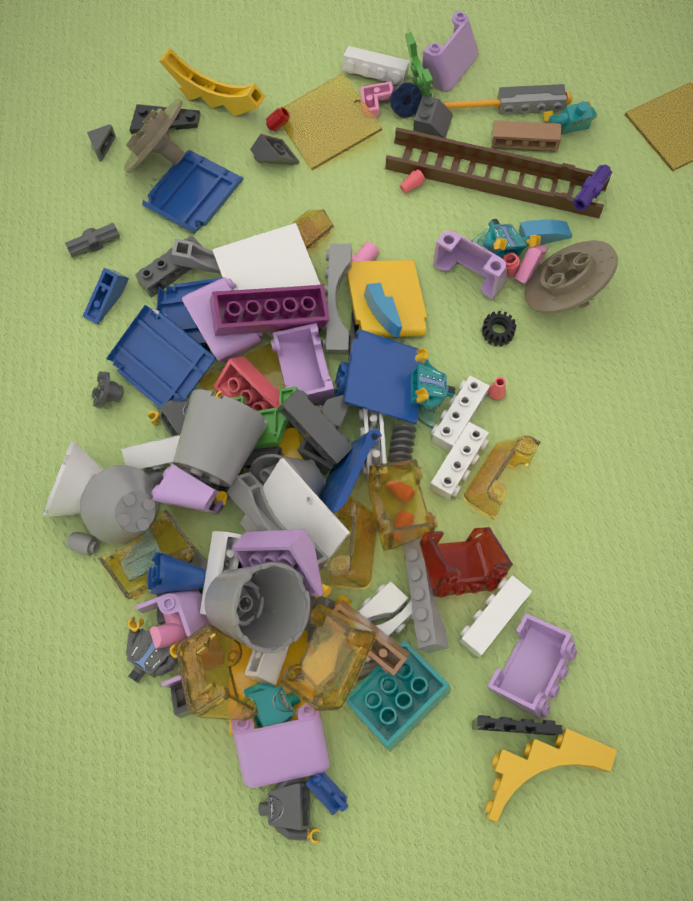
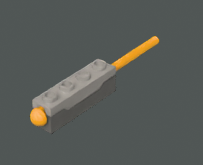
M564 84L499 87L497 99L444 102V105L448 109L495 106L498 107L499 114L563 111L565 105H569L572 102V95L565 91Z

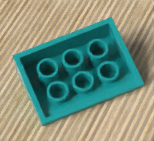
M405 640L400 646L410 654L395 675L384 671L379 664L343 699L389 752L451 692L450 685Z

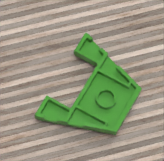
M412 32L406 33L405 37L411 61L410 67L414 76L412 77L413 84L421 90L422 96L432 97L430 90L433 89L431 84L433 83V78L428 68L424 69L421 64Z
M296 386L280 389L279 406L293 392L298 390ZM244 396L232 398L246 405V398ZM277 408L257 411L265 417L264 420L268 421V425L254 449L280 445L288 424L286 417Z

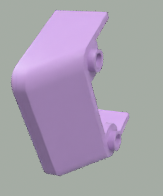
M196 589L164 594L136 605V609L141 613L149 612L158 607L166 615L179 612L192 652L183 655L179 661L181 675L161 682L162 687L169 688L219 668L224 662V653L215 628L209 622L207 615L200 614L202 593Z

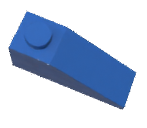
M104 268L83 317L95 324H99L122 295L129 278L115 270Z

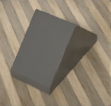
M110 124L87 132L99 161L104 159L116 138L114 129Z
M191 679L170 687L175 716L183 718L201 710Z

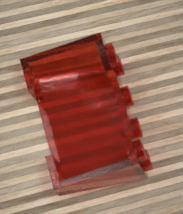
M490 527L474 528L466 541L438 544L444 535L442 531L425 532L419 542L435 597L444 598L450 595L460 596L465 593L475 594L481 591H493L499 586L500 581L513 566V563Z

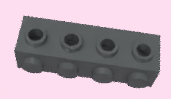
M192 235L184 239L203 247ZM173 248L135 274L139 285L151 298L158 293L159 286L164 289L167 285L172 284L193 269L172 264Z
M296 390L277 408L331 466L338 464L353 448L350 440L345 435L339 433L336 425L331 420L326 419L323 411L318 406L313 405L309 396L304 391Z

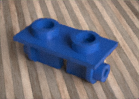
M325 772L312 775L307 780L305 785L332 815L337 810L343 812L347 809L346 799L348 797Z

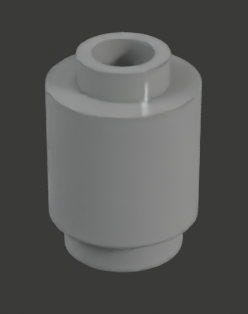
M73 532L68 537L67 547L74 552L91 556L97 552L99 542L95 536Z

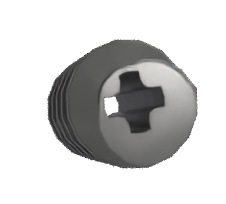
M399 424L393 427L388 461L391 464L403 468L411 466L409 460L413 458L410 453L414 451L411 447L415 444L413 439L416 436L413 433L417 431L416 427L408 424Z

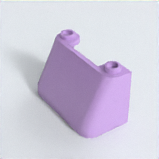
M459 10L452 17L454 31L445 45L432 43L423 51L422 66L424 69L428 68L433 78L432 86L442 92L451 91L478 57V47L467 14Z
M226 277L182 297L184 305L218 361L227 363L230 358L239 357L264 341L262 338L263 332L215 336L210 298L214 291H230L236 288L233 281Z
M317 323L273 333L272 349L273 352L277 351L285 387L296 386L300 391H304L309 396L312 403H325L327 399L334 398V387L326 366Z
M318 701L301 706L298 710V720L255 729L253 720L250 718L242 717L231 720L240 770L244 784L247 787L256 788L325 772L330 766L327 741Z

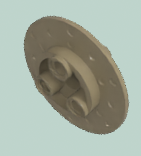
M181 99L175 100L164 111L161 108L157 111L153 109L146 116L142 128L126 144L132 152L124 166L126 173L134 170L151 151L162 154L174 165L178 164L185 153L170 140L167 133L183 105Z
M590 240L572 244L551 255L534 271L526 285L525 297L530 307L541 313L552 314L590 305L588 301L593 300V297L606 287L616 272L618 257L614 248L606 242Z

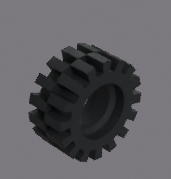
M494 311L485 318L482 336H484L485 341L489 339L488 343L490 345L494 342V346H497L498 343H500V346H503L504 343L507 345L509 341H512L516 331V321L512 319L511 315L506 316L507 312L501 314V311H498L496 314ZM496 324L502 325L506 331L504 333H497L492 329V326Z

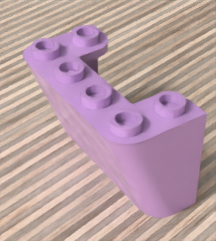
M445 231L436 241L433 261L435 268L441 271H450L458 262L486 278L481 286L483 295L491 300L496 297L508 279L506 262L501 257L454 231Z
M174 464L164 471L162 482L160 485H156L151 493L153 501L180 508L218 515L225 507L223 505L224 502L221 500L217 501L216 504L213 503L219 491L209 487Z
M525 613L516 630L519 640L503 671L498 668L496 669L487 687L491 692L534 717L541 719L548 715L550 711L549 703L552 698H556L560 689L558 685L561 679L564 680L569 671L568 665L570 661H574L578 649H575L576 644L572 633Z

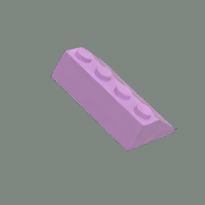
M305 529L245 532L233 545L232 550L243 567L268 562L286 564L301 575L305 589L309 591V596H322L323 590L315 546Z

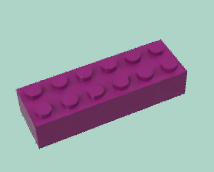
M323 285L214 291L210 298L215 336L284 331L317 323L318 328H324L329 321Z

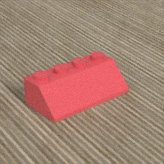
M244 356L228 360L213 386L218 392L223 391L222 396H228L229 398L244 396L246 398V405L256 411L279 407L280 392Z

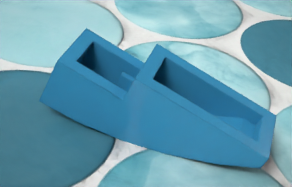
M545 219L521 222L518 230L522 237H530L531 235L541 236L540 245L572 238L567 222Z
M381 283L367 284L364 297L372 314L395 338L399 337L402 325L393 296L385 297Z

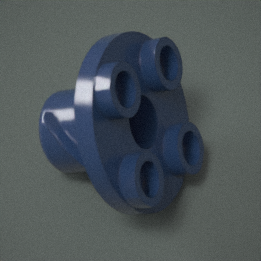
M409 82L397 85L390 96V106L393 112L400 117L416 115L422 99L421 90Z

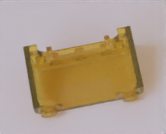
M529 435L497 442L467 487L464 494L465 502L494 520L507 496V489L497 481L507 465L513 469L520 464L528 467L541 442Z
M416 459L369 466V495L383 550H391L434 533L435 528L438 527L436 516H433L431 512H427L420 488L423 470L422 467H418Z
M349 496L346 504L338 510V519H343L347 524V529L351 530L348 556L338 555L332 559L329 571L330 585L365 589L371 584L377 516L362 503Z
M167 509L158 515L160 517L158 524L153 522L152 528L123 549L119 550L117 548L115 550L116 554L109 556L106 552L98 558L127 599L133 598L136 600L144 594V590L148 588L149 567L153 568L154 561H151L156 552L165 553L185 562L190 561L195 556V546Z
M316 604V607L311 612V623L317 626L300 664L295 663L286 667L280 683L316 711H336L346 703L374 644L376 633L325 605Z
M207 623L185 638L177 648V659L187 710L197 718L247 721L258 714L257 705L253 699L248 697L239 700L231 670L241 660V644L239 641L222 633L210 623Z

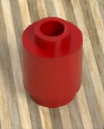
M284 107L277 108L266 118L268 129L277 132L288 122L290 118L289 112Z

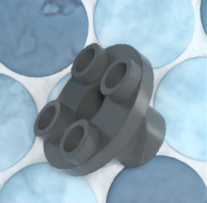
M99 371L97 376L98 386L93 388L92 398H94L93 406L101 409L105 400L107 403L112 401L120 402L124 389L122 385H118L115 381H110L109 372Z

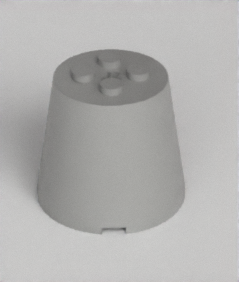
M193 390L173 464L188 474L200 478L199 480L203 483L231 487L265 431L268 421H265V417L259 412L227 396H223V399L214 397V393L207 390Z
M268 562L238 568L219 574L211 582L205 596V612L209 622L220 632L255 651L277 653L285 650V647L293 641L296 642L302 635L310 614L309 591L305 589L301 575L295 569L283 563Z

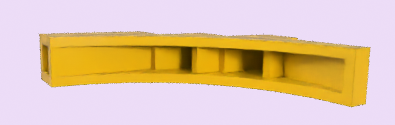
M171 48L167 49L159 60L162 66L181 85L179 90L189 101L202 97L212 109L224 105L235 117L259 108L265 98V95L256 84L235 86L213 80L201 74L184 62Z
M569 729L562 730V735H557L554 744L557 745L556 748L536 739L531 740L530 743L527 742L523 750L525 759L503 749L499 750V753L495 752L491 761V765L494 766L492 772L499 774L500 777H496L492 785V790L495 792L492 800L488 799L484 809V812L487 813L486 819L497 822L504 805L512 794L525 781L541 771L556 766L576 765L590 767L603 772H611L617 750Z

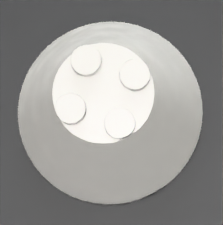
M71 441L42 516L52 517L81 514L80 500L87 483L95 474L104 470L74 441Z

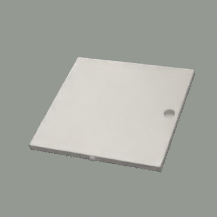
M296 223L212 249L222 278H230L236 286L234 290L320 285Z
M280 459L263 486L268 504L274 515L287 530L305 529L311 541L316 543L330 560L350 532L285 459ZM245 514L240 522L247 532L260 531Z

